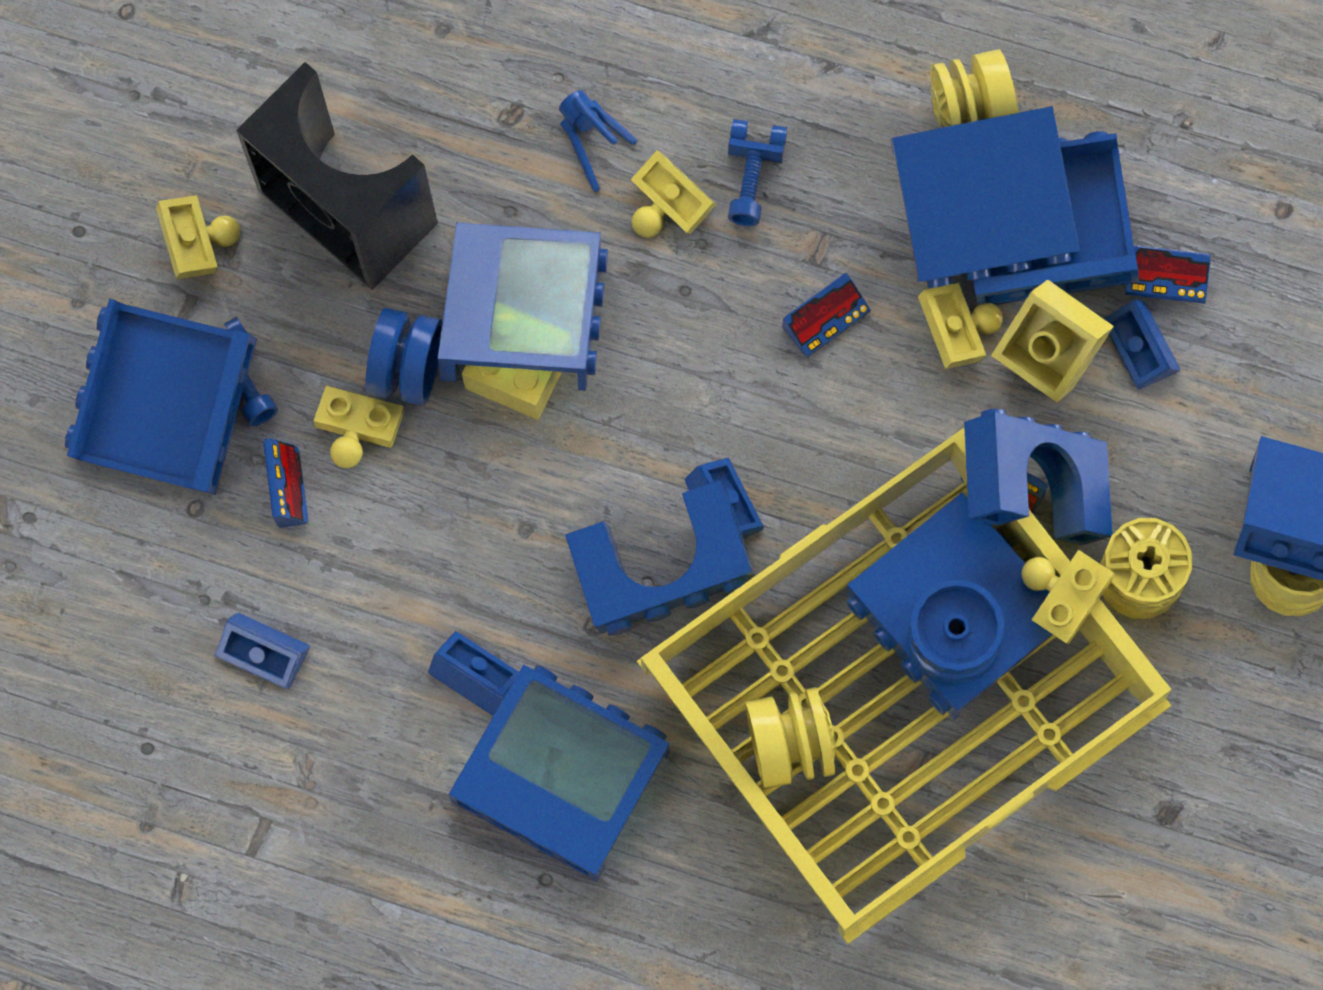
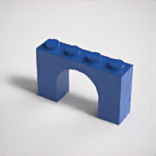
M1002 409L984 410L981 412L980 417L964 422L969 519L998 526L1029 517L1027 464L1029 457H1031L1043 470L1050 486L1054 539L1082 546L1111 538L1113 533L1107 442L1090 438V434L1087 432L1064 431L1061 425L1038 424L1034 422L1032 417L1009 416Z
M721 480L682 493L696 536V553L686 573L670 584L651 587L631 580L624 570L611 528L604 521L565 534L594 627L601 633L608 632L609 636L625 633L632 629L631 623L646 618L647 622L659 621L670 616V610L679 606L686 605L687 609L702 606L710 601L709 596L725 591L726 595H730L756 576L727 488Z

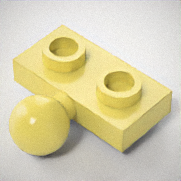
M658 150L631 178V181L654 202L651 206H643L637 209L632 216L631 224L633 230L644 238L654 237L661 231L665 213L686 233L691 234L717 205Z
M197 195L158 201L156 206L176 280L215 274L218 266L211 242L213 241V243L220 247L234 245L241 235L239 223L233 217L223 215L215 218L210 226H206Z
M959 283L923 290L918 299L945 369L980 362L986 356L978 332L989 335L999 330L1003 322V315L999 307L993 303L986 302L977 305L972 314H970Z
M326 386L313 422L315 428L344 435L333 442L330 448V456L338 467L348 469L356 466L362 458L363 450L359 440L392 448L404 415V408L394 403Z
M1080 550L1076 552L1060 578L1055 575V569L1047 559L1042 557L1029 559L1024 564L1021 572L1024 584L1035 591L1045 589L1050 591L1032 618V621L1069 645L1115 576V573Z

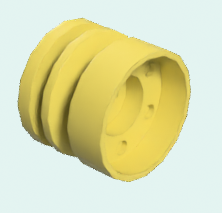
M1000 49L972 55L970 61L971 74L968 75L959 59L950 60V74L943 62L931 65V102L935 118L941 128L1018 113L1012 77Z
M1138 518L1123 524L1111 536L1100 562L1101 565L1115 573V576L1102 594L1104 600L1116 612L1132 619H1151L1166 613L1178 601L1192 570V551L1185 536L1172 524L1157 518ZM1143 557H1148L1151 559V570H1146L1143 568Z
M1255 561L1251 562L1250 583L1256 597L1268 609L1284 616H1304L1318 611L1323 606V580L1298 573L1293 576L1287 570Z
M816 687L805 689L807 709L801 710L796 692L789 693L788 713L780 714L773 697L745 702L752 746L764 790L791 784V764L800 763L807 780L814 779L813 759L819 760L824 777L835 775L834 757L836 743L829 712L821 701Z

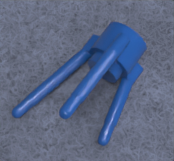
M578 90L568 95L560 104L559 111L565 117L560 125L570 138L592 190L598 192L600 186L576 130L579 129L581 132H586L595 127L612 145H615L618 140L604 124L606 123L630 144L635 145L637 139L606 113L596 100L592 101L583 90Z

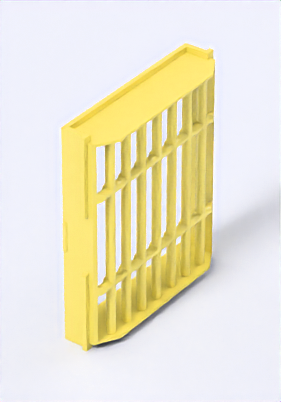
M964 428L831 523L819 526L781 553L779 560L637 660L638 665L646 675L650 673L653 675L839 924L838 932L847 945L966 858L965 849L1046 789L1058 791L1172 706L1167 700L1172 689L1099 598L1079 628V631L1090 643L1027 690H1023L1010 672H1007L996 682L1011 702L887 792H883L869 773L948 717L949 713L947 712L942 715L933 706L861 759L855 756L844 740L922 684L920 680L914 683L907 675L836 726L832 725L836 743L835 757L844 767L845 771L782 817L766 798V796L779 787L764 790L761 780L755 783L741 763L754 754L751 736L731 750L716 730L746 709L745 702L762 698L780 684L788 695L790 692H796L801 710L807 709L805 689L794 674L868 622L866 617L860 620L851 613L787 660H782L769 641L845 588L847 584L961 492L968 498ZM951 460L964 483L901 528L896 527L882 508ZM1030 510L1029 517L998 526L991 524L994 529L999 528L1013 545L1012 549L1025 562L1035 557L1045 558L1052 563L1055 575L1059 578L1070 563L1066 555ZM868 518L872 521L885 538L883 541L767 624L757 627L744 610L746 605ZM731 618L746 639L681 684L666 663L725 620ZM1052 635L1048 640L1041 644L1037 649H1035L1031 654L1024 658L1020 663L1025 661L1027 658L1036 653L1038 650L1047 645L1056 637ZM878 644L819 686L817 690L823 704L891 656L895 651L891 649L888 652ZM756 652L770 672L706 717L692 697ZM1101 657L1116 677L1053 723H1049L1035 704ZM1126 689L1142 703L1074 754L1061 739L1063 735ZM1022 714L1036 732L1034 737L912 826L905 822L895 806ZM1048 748L1060 763L934 857L931 856L920 840L1044 749ZM800 763L791 764L792 778L802 771ZM857 784L871 804L808 850H805L791 830L851 786ZM882 817L896 838L831 884L817 866V863ZM907 851L919 868L854 915L842 897Z

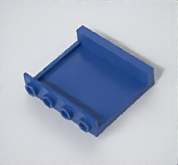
M1053 106L890 139L892 152L895 155L918 275L916 276L917 282L927 281L928 288L952 284L951 276L966 273L968 281L992 276L990 268L1006 265L1008 273L1031 269L1030 260L1046 257L1047 265L1071 261L1070 253L1080 251Z
M1096 131L1085 135L1082 139L1070 141L1065 138H1059L1080 251L1070 253L1071 261L1047 265L1046 257L1030 260L1031 269L1008 273L1006 265L990 268L992 276L974 280L978 305L986 302L998 305L1026 300L1031 291L1046 280H1049L1066 293L1139 282L1116 133L1108 134L1104 131Z
M109 298L107 307H102L98 315L97 330L100 331L97 345L90 348L87 356L86 369L90 371L86 386L82 385L77 393L75 406L76 409H79L76 423L75 425H70L66 434L65 448H68L67 456L76 460L216 495L257 338L249 333L237 330L230 331L123 304Z
M1260 436L1249 470L1252 472L1243 522L1233 555L1323 580V453Z
M963 492L847 584L846 595L849 599L846 600V604L852 613L860 620L866 617L876 629L873 635L878 643L886 651L889 652L893 649L903 660L900 666L904 673L914 683L920 680L929 690L930 694L927 697L934 708L942 715L948 712L954 720L959 717L963 708L1053 635L1032 621V618L1050 591L1047 589L1035 591L1024 584L1021 576L1022 568L1025 564L1024 561L991 524L969 519L968 498ZM953 579L975 582L988 590L1000 605L1005 623L998 655L988 671L973 681L958 684L936 681L922 672L911 657L907 640L913 607L922 593L938 582ZM950 628L949 631L952 634L959 635L958 628Z

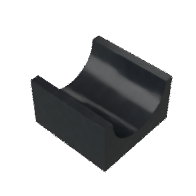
M306 62L236 130L258 191L371 290L438 224L425 165L413 154L392 169L368 175L341 172L320 160L326 145L335 135L318 74Z

